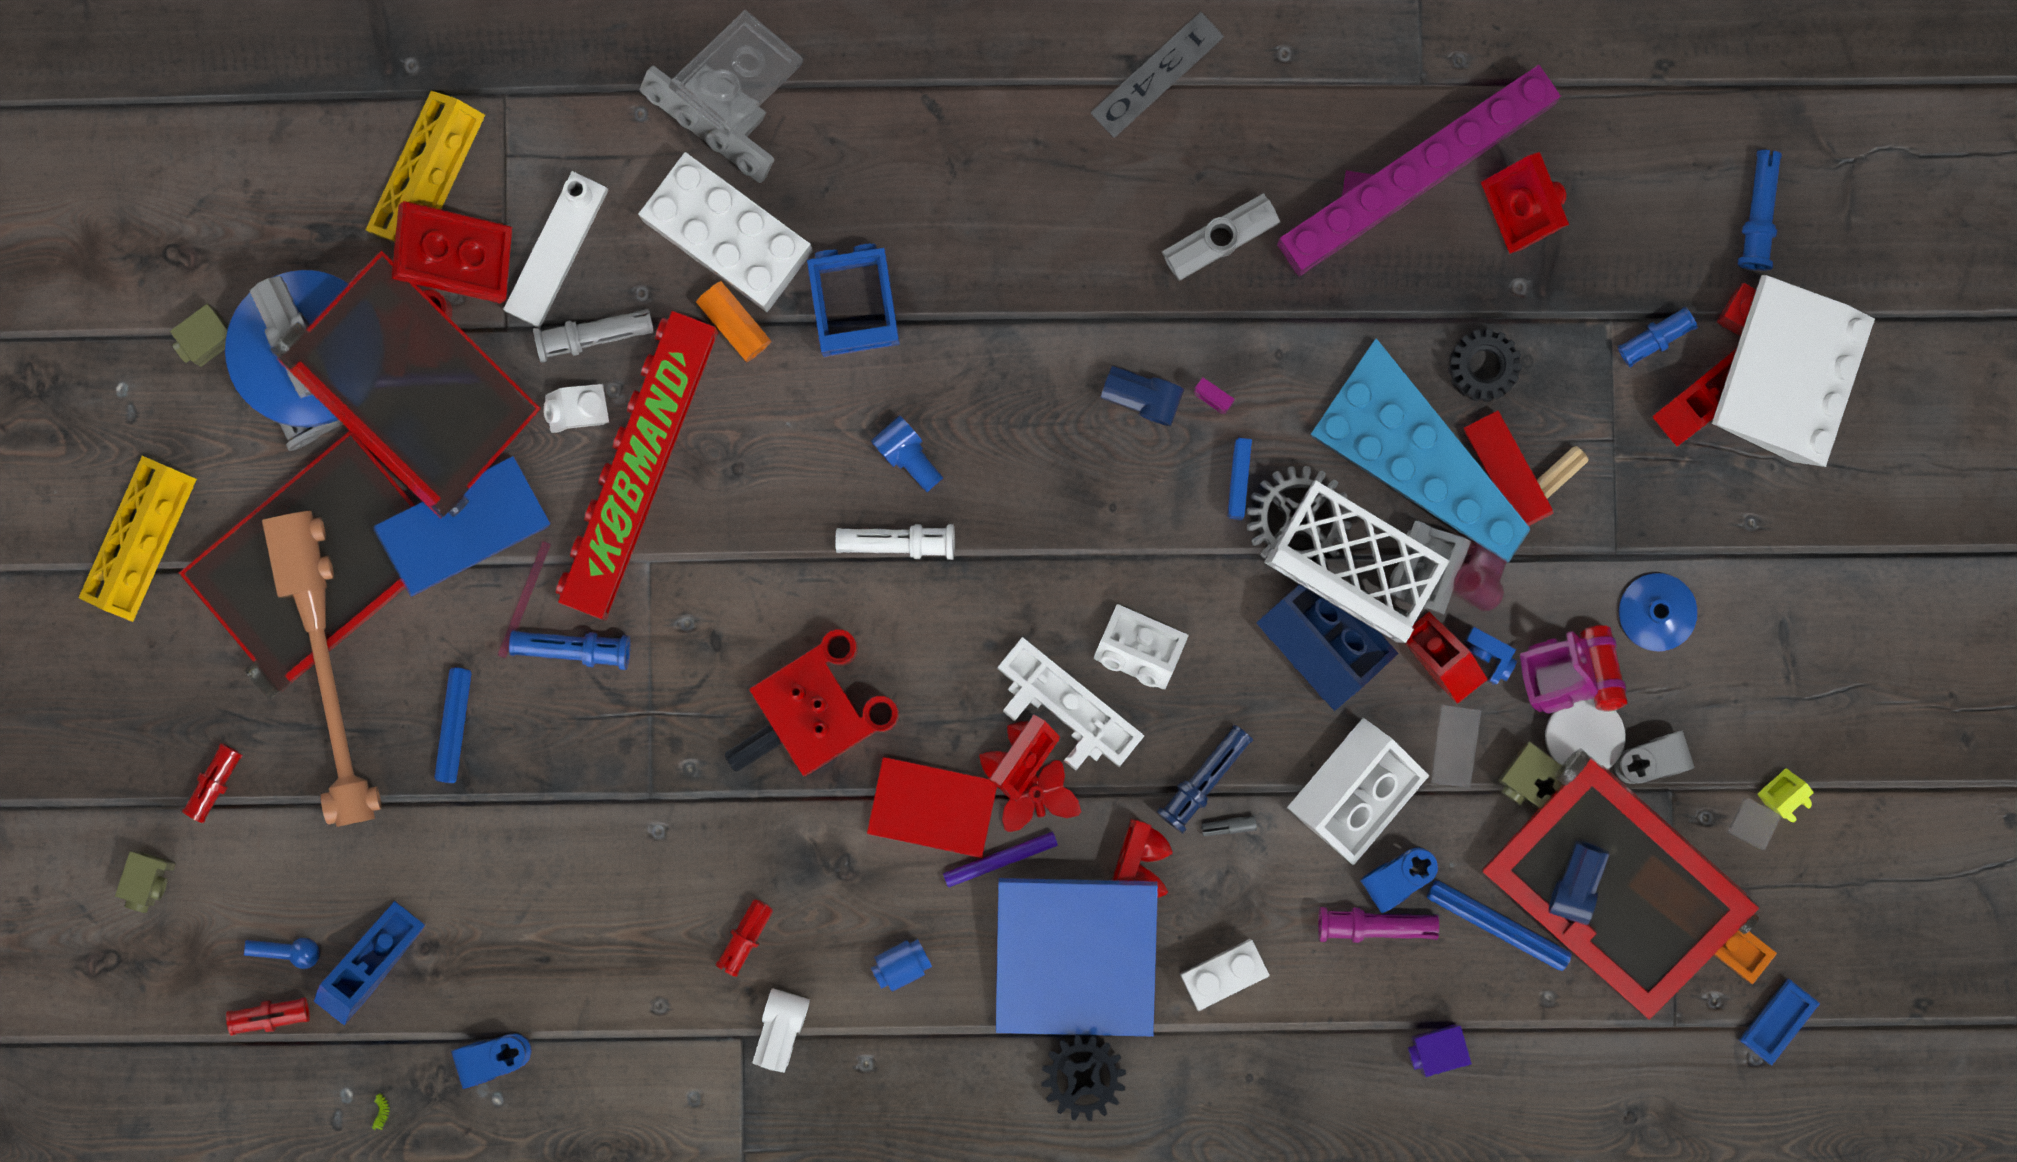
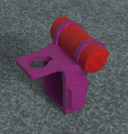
M1596 625L1588 627L1581 631L1580 638L1571 631L1566 633L1567 641L1559 642L1555 638L1549 639L1545 642L1529 646L1528 651L1520 654L1523 681L1532 707L1539 712L1544 711L1547 714L1574 707L1575 702L1590 699L1594 700L1597 710L1605 712L1616 711L1627 704L1626 684L1622 679L1616 652L1617 644L1609 626Z

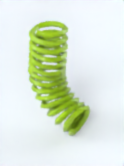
M381 1093L376 1095L374 1100L379 1106L378 1116H376L377 1118H375L373 1126H371L374 1130L376 1128L382 1130L381 1127H384L385 1120L388 1118L386 1115H390L385 1113L390 1112V1110H383L390 1107H385L389 1104H384L387 1100H385V1097L382 1098L383 1095Z

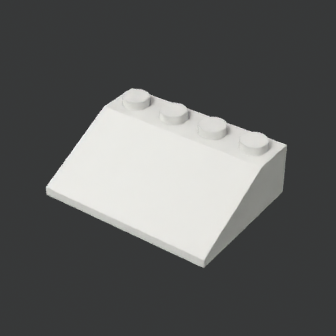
M1761 275L1712 424L1792 462L1826 467L1875 319L1849 305L1770 276Z

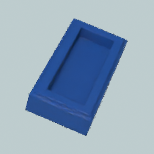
M1238 438L1234 443L1227 513L1229 519L1243 520L1245 515L1252 439Z
M1786 978L1739 1038V1041L1772 1066L1820 1003L1790 979Z

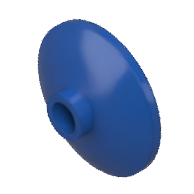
M1653 573L1638 578L1624 591L1619 604V620L1624 633L1634 644L1650 651H1666L1681 645L1691 635L1697 621V604L1693 593L1685 583L1668 574ZM1657 604H1662L1667 609V615L1663 619H1659L1654 615V607Z

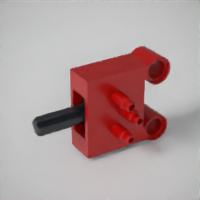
M835 629L828 632L820 645L749 689L770 724L725 752V758L735 772L740 771L783 744L801 774L806 777L872 734L886 732L896 726L899 720V710L890 698L885 696L871 698L863 708V717H860L829 668L828 664L830 663L836 666H845L856 658L858 645L856 639L849 632L843 629ZM837 637H844L850 643L848 655L841 659L832 657L829 652L831 641ZM879 703L888 704L892 710L890 721L884 725L874 724L870 717L872 708Z

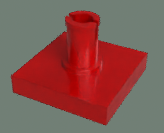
M1540 152L1526 156L1481 182L1509 254L1521 251L1569 225L1562 208V204L1566 201V190L1560 182H1552Z

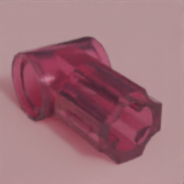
M1476 543L1469 564L1462 567L1454 578L1455 591L1482 612L1496 608L1504 594L1500 579L1506 561Z

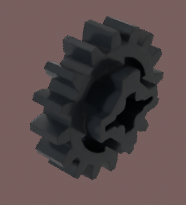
M1075 1035V1045L1069 1046L1066 1041L1062 1040L1060 1041L1062 1049L1060 1054L1049 1051L1048 1055L1054 1062L1052 1065L1042 1066V1070L1050 1074V1078L1041 1081V1086L1052 1088L1053 1092L1046 1097V1100L1048 1102L1055 1100L1060 1102L1057 1113L1061 1114L1068 1108L1071 1110L1072 1120L1076 1121L1079 1112H1085L1087 1120L1092 1121L1093 1111L1098 1109L1103 1116H1106V1103L1119 1104V1100L1113 1094L1115 1090L1125 1091L1126 1086L1117 1082V1077L1125 1075L1126 1069L1115 1067L1121 1056L1120 1054L1112 1056L1107 1054L1111 1046L1110 1043L1106 1042L1099 1048L1096 1046V1036L1092 1035L1088 1044H1082L1080 1035ZM1076 1052H1092V1055L1084 1061L1075 1062L1068 1057ZM1104 1062L1110 1070L1109 1087L1100 1081L1099 1069ZM1093 1063H1096L1090 1075L1094 1083L1091 1086L1083 1084L1072 1093L1077 1081L1074 1072L1077 1069L1084 1072ZM1058 1069L1068 1077L1069 1085L1063 1094L1057 1084ZM1093 1094L1099 1098V1100L1090 1104L1075 1103L1082 1095Z

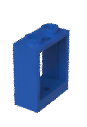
M863 244L853 247L854 253L838 255V250H825L815 253V259L807 260L819 342L823 357L900 345L884 248L877 249L876 244ZM877 265L887 326L830 335L820 274Z

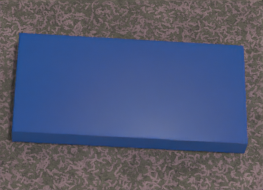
M512 456L487 469L470 489L466 490L441 519L424 502H421L375 525L373 529L410 597H413L548 528L550 522L515 458Z

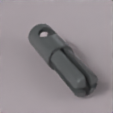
M1255 815L1202 823L1201 829L1205 837L1257 831Z

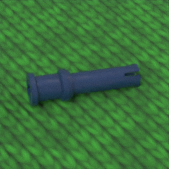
M1233 725L1229 733L1208 756L1189 781L1184 780L1180 782L1177 786L1179 791L1165 808L1160 807L1156 813L1174 829L1183 834L1187 830L1185 827L1187 822L1199 808L1206 807L1209 800L1206 796L1230 769L1245 748L1252 743L1253 738L1237 725Z

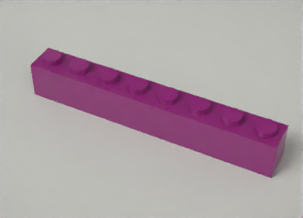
M1537 65L1280 237L1277 246L1298 277H1300L1556 105L1561 95L1541 66Z

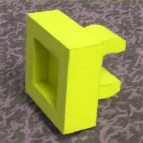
M1785 768L1757 795L1766 806L1782 818L1794 822L1797 819L1792 812L1801 804L1809 809L1812 806L1809 797L1814 792L1805 781Z

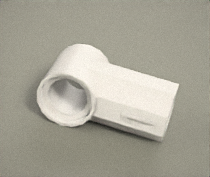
M774 988L771 989L762 1018L764 1026L752 1062L753 1064L785 1073L793 1051L796 1035L801 1032L810 999Z

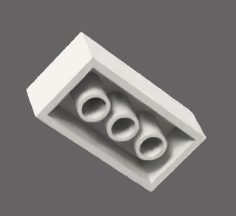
M686 152L638 214L644 223L766 313L813 252L809 242Z

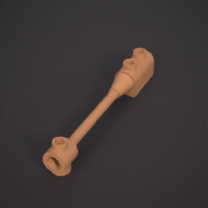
M312 511L263 519L262 523L277 595L281 598L294 596L305 631L309 633L338 779L328 788V793L321 794V805L327 825L336 823V827L375 819L374 811L382 809L380 793L377 786L369 788L366 779L354 775L324 632L326 628L325 589L328 588L326 580L334 579V571L330 556L321 557L318 542L326 540L323 520L321 517L313 519Z

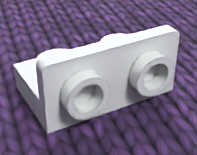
M1117 604L1094 659L1112 671H1122L1136 677L1146 686L1166 689L1189 635Z

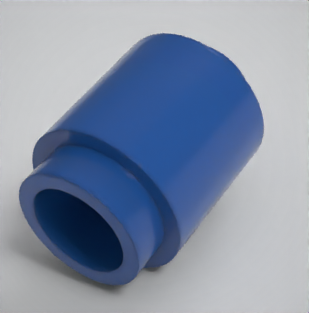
M917 939L911 943L906 940L875 956L877 965L871 967V970L881 989L889 986L890 990L894 992L924 976V971L931 968L932 965Z

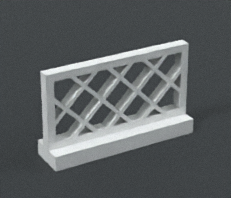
M1313 481L1275 549L1270 551L1264 563L1395 642L1406 643L1414 630L1412 628L1414 622L1450 561L1320 482ZM1318 493L1331 500L1335 517L1314 521L1311 504ZM1339 506L1348 510L1350 513L1341 515ZM1306 514L1308 524L1300 525ZM1358 516L1365 522L1368 537L1348 542L1342 519ZM1336 521L1342 544L1321 549L1316 526ZM1373 526L1383 531L1384 533L1375 535ZM1310 528L1315 551L1300 554L1288 546L1296 531ZM1391 536L1398 541L1401 557L1381 562L1376 539ZM1369 541L1375 564L1355 569L1349 546ZM1406 546L1417 553L1408 555ZM1343 548L1349 571L1333 574L1326 568L1323 553ZM1316 555L1319 565L1307 557ZM1424 556L1436 563L1428 579L1415 582L1409 559ZM1403 561L1408 584L1388 589L1383 566ZM1376 568L1382 591L1367 594L1360 590L1356 573ZM1350 575L1352 584L1340 577ZM1424 585L1418 595L1416 586ZM1410 588L1413 606L1405 617L1393 609L1390 593ZM1383 595L1385 604L1378 601L1374 597Z

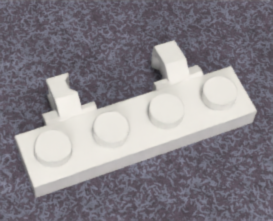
M1023 637L997 668L1013 681L1008 690L1015 696L1003 710L1007 716L1016 721L1030 703L1037 709L1043 705L1075 731L1072 737L1078 741V744L1064 760L1075 771L1088 755L1097 761L1103 754L1120 767L1144 737L1141 732Z

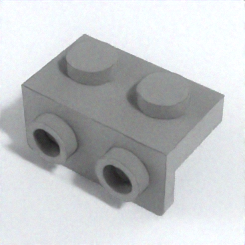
M1415 521L1412 529L1406 535L1450 561L1423 607L1424 609L1444 615L1471 541L1458 535L1431 528L1423 522ZM1406 546L1408 555L1417 553ZM1424 556L1409 559L1415 582L1428 579L1436 566V563ZM1403 561L1399 562V565L1395 567L1391 574L1390 588L1408 584ZM1424 585L1416 586L1418 595ZM1410 588L1390 593V595L1402 602L1413 605Z

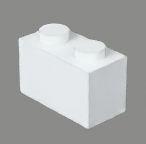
M1251 939L1179 973L1198 1011L1270 976Z

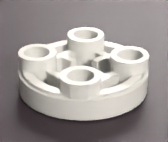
M1593 699L1575 702L1574 707L1551 714L1545 730V743L1551 758L1576 775L1590 758L1607 769L1612 767L1624 749L1625 729L1616 711H1600L1596 709Z

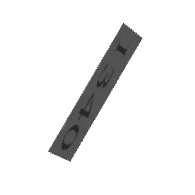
M1200 12L1100 103L1091 114L1115 138L1224 38L1223 34Z

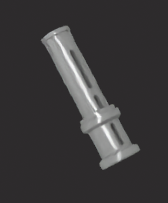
M649 308L634 313L577 325L576 322L566 321L565 326L544 331L535 328L533 333L540 362L544 363L547 362L548 357L571 353L573 356L579 355L582 352V348L638 335L654 333Z

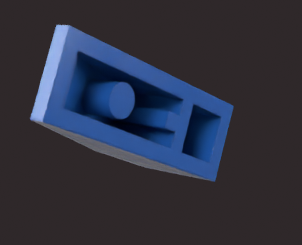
M394 901L320 984L314 1002L341 1024L345 1025L371 996L424 929L425 925Z

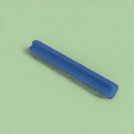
M1435 881L1430 887L1427 894L1428 900L1553 968L1563 971L1570 962L1572 954L1569 951L1440 881Z

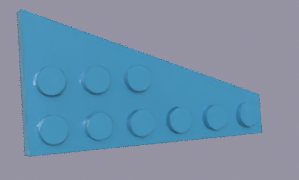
M1376 338L1311 433L1312 438L1509 563L1529 533L1530 527Z

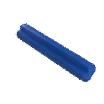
M453 667L449 670L434 776L438 782L455 783L457 780L472 674L470 670L465 668Z

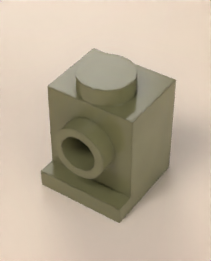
M130 851L115 897L126 900L124 907L147 913L149 906H154L155 900L160 901L167 886V878L163 877L165 871H174L176 863L140 851Z

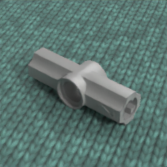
M1263 193L1223 217L1213 219L1204 228L1162 251V254L1173 275L1180 281L1215 260L1230 255L1236 248L1280 224V220L1270 200ZM1222 228L1231 234L1232 241L1226 246H1218L1212 242L1210 234L1215 229Z
M280 275L265 279L249 290L267 327L265 334L277 358L309 326L304 315L298 312L287 284ZM315 349L306 360L332 384ZM286 369L299 397L303 398L313 395Z

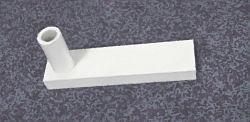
M571 172L503 309L505 312L541 328L608 192L607 187L578 173Z

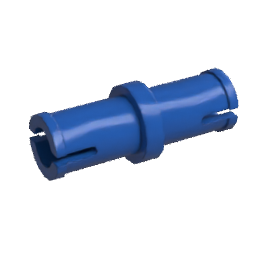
M1684 306L1681 310L1657 324L1651 322L1646 325L1647 330L1622 345H1618L1617 348L1621 357L1630 368L1633 364L1657 350L1660 352L1665 351L1669 348V343L1689 331L1695 330L1698 326L1688 308Z

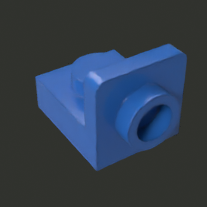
M1475 627L1470 628L1463 642L1471 646L1469 651L1472 655L1486 663H1489L1491 658L1497 660L1487 682L1496 685L1500 679L1507 681L1517 663V660L1512 658L1516 649Z

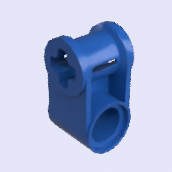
M1414 847L1395 859L1375 868L1362 877L1360 881L1379 911L1384 913L1406 900L1413 892L1431 882L1437 874L1438 863L1428 850ZM1415 856L1421 860L1428 859V863L1424 866L1426 873L1422 876L1417 872L1411 874L1409 872V869L1413 867L1411 859Z
M513 1033L488 1041L483 1040L454 1049L451 1053L462 1089L519 1069L529 1061L532 1050L527 1038ZM508 1045L511 1049L517 1048L519 1051V1055L514 1057V1061L512 1057L505 1058L503 1055V1051L508 1048Z

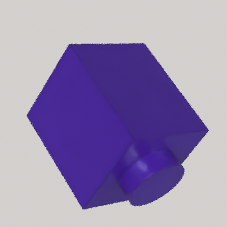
M1458 1024L1412 1036L1414 1046L1407 1048L1413 1069H1421V1073L1425 1077L1472 1064L1462 1028Z

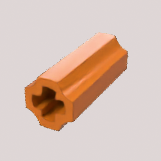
M722 281L714 284L696 301L746 363L754 359L772 342Z

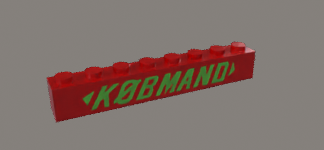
M671 311L669 319L662 318L655 335V340L660 341L655 355L648 354L642 367L641 376L646 378L641 391L634 390L627 406V412L631 413L626 428L621 426L615 436L612 448L617 450L612 464L606 463L601 472L598 484L603 486L600 496L598 501L591 500L585 513L584 521L589 522L584 537L578 535L572 546L570 557L575 560L570 572H563L556 588V594L560 595L558 603L607 621L719 332L716 327Z

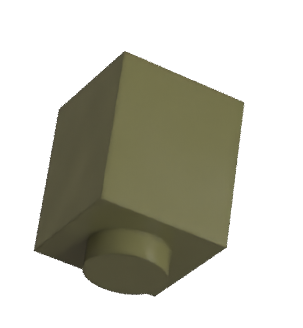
M207 303L170 331L176 339L172 347L185 363L191 360L196 365L202 367L225 350L229 326L216 308Z

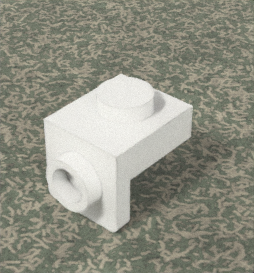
M603 384L559 388L545 396L544 417L550 424L552 433L561 432L568 428L604 425L609 422Z

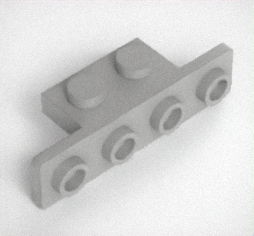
M651 66L647 70L640 87V92L651 103L661 107L674 117L681 126L691 130L704 140L711 149L721 153L738 166L744 174L751 176L759 183L765 180L774 162V158L747 137L763 121L766 114L763 109L706 66L684 87H681L655 66Z

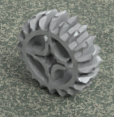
M1293 466L1288 467V480L1285 481L1281 473L1276 471L1272 474L1276 486L1273 487L1266 480L1260 483L1262 490L1267 493L1266 496L1259 493L1252 494L1251 499L1260 504V508L1250 507L1247 509V515L1258 517V522L1247 524V530H1260L1261 535L1253 538L1251 543L1253 546H1256L1265 541L1268 545L1260 554L1262 558H1266L1270 551L1275 549L1293 518L1289 516V513L1291 511L1296 512L1300 505L1289 497L1286 498L1281 492L1291 488L1309 489L1314 481L1309 479L1310 467L1305 466L1303 468L1301 478H1296V470ZM1320 471L1315 481L1321 483L1325 478V472ZM1332 480L1327 487L1334 490L1338 482ZM1345 492L1339 494L1344 498H1347V494ZM1318 493L1311 504L1313 505L1311 509L1313 517L1316 510L1324 502H1326L1331 517H1335L1331 500ZM1271 501L1279 507L1278 510L1284 516V526L1274 537L1269 530L1267 522V512ZM1340 508L1341 515L1350 513L1348 510ZM1336 521L1331 522L1327 537L1316 526L1321 549L1333 546V542L1342 544ZM1343 521L1345 531L1351 530L1352 523ZM1310 528L1294 533V535H1304L1309 540H1312ZM1315 548L1310 549V550L1297 551V552L1300 553V554H1303V553L1315 551ZM1338 550L1327 552L1333 558L1339 555ZM1316 555L1307 557L1310 560L1311 558H1315L1317 564L1319 565Z

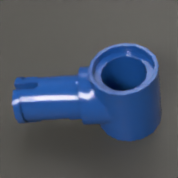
M899 415L871 440V443L893 467L895 465L900 469L904 467L927 493L944 477L922 452L924 448L920 445L923 442L921 438Z

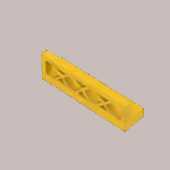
M431 91L368 223L366 231L395 243L398 205L406 201L441 210L485 115L459 99ZM440 104L445 105L439 118L434 121ZM426 142L422 154L417 156L420 146ZM409 177L410 180L406 188L401 191L404 180ZM393 212L387 229H383L382 227L388 214Z
M145 456L141 457L81 590L79 599L132 622L134 621L197 479ZM151 469H155L149 485L146 486L145 483ZM136 508L137 512L134 516L133 521L130 522L129 518L133 510ZM120 544V550L117 557L114 558L113 554L117 545ZM104 580V586L97 598L95 594L101 581Z

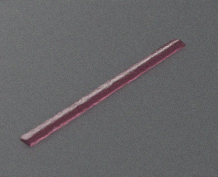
M543 541L500 647L498 653L500 657L505 659L507 657L511 632L518 629L551 546L549 543Z

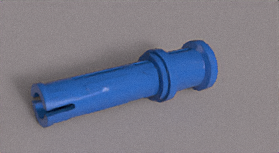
M1759 150L1756 154L1757 162L1750 218L1742 226L1745 242L1743 257L1738 258V266L1744 269L1756 271L1773 269L1770 253L1772 239L1777 237V229L1772 222L1780 159H1782V153L1778 151H1773V154L1770 156V150Z
M512 630L509 640V653L511 656L522 655L579 660L587 667L593 668L595 664L618 666L620 670H627L630 659L631 641L629 635H623L620 639L598 637L596 632L585 634V637Z

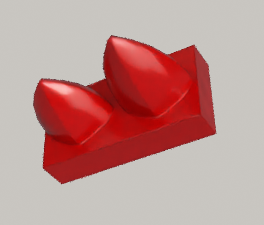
M1033 715L1030 721H1019L1007 725V734L1012 745L1009 752L991 751L979 755L981 766L988 778L1006 796L1015 801H1018L1061 738L1045 720Z
M1131 819L1111 881L1157 882V898L1168 894L1166 886L1157 875L1139 865L1140 861L1154 862L1170 856L1173 850L1167 839L1159 831L1152 828V825Z

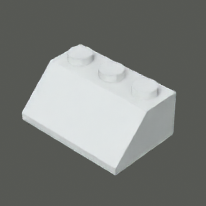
M1362 718L1287 808L1308 828L1354 865L1429 775L1391 737L1365 718Z

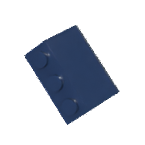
M1300 584L1256 622L1266 636L1288 658L1294 668L1304 676L1318 692L1319 696L1334 711L1363 688L1399 654L1379 631Z

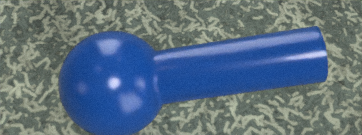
M299 938L292 944L245 940L244 956L290 960L295 967L308 969L319 960L320 950L316 942L309 938Z

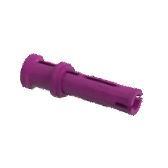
M1327 907L1319 908V942H1326L1328 938L1351 939L1352 943H1359L1364 938L1373 937L1424 938L1438 940L1439 916L1437 914L1364 913V910H1360V908H1353L1352 911H1328Z

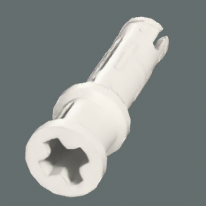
M915 524L910 527V530L837 528L836 553H910V557H914V559H921L922 555H946L947 559H954L955 528L954 524H948L946 528H922L921 524Z

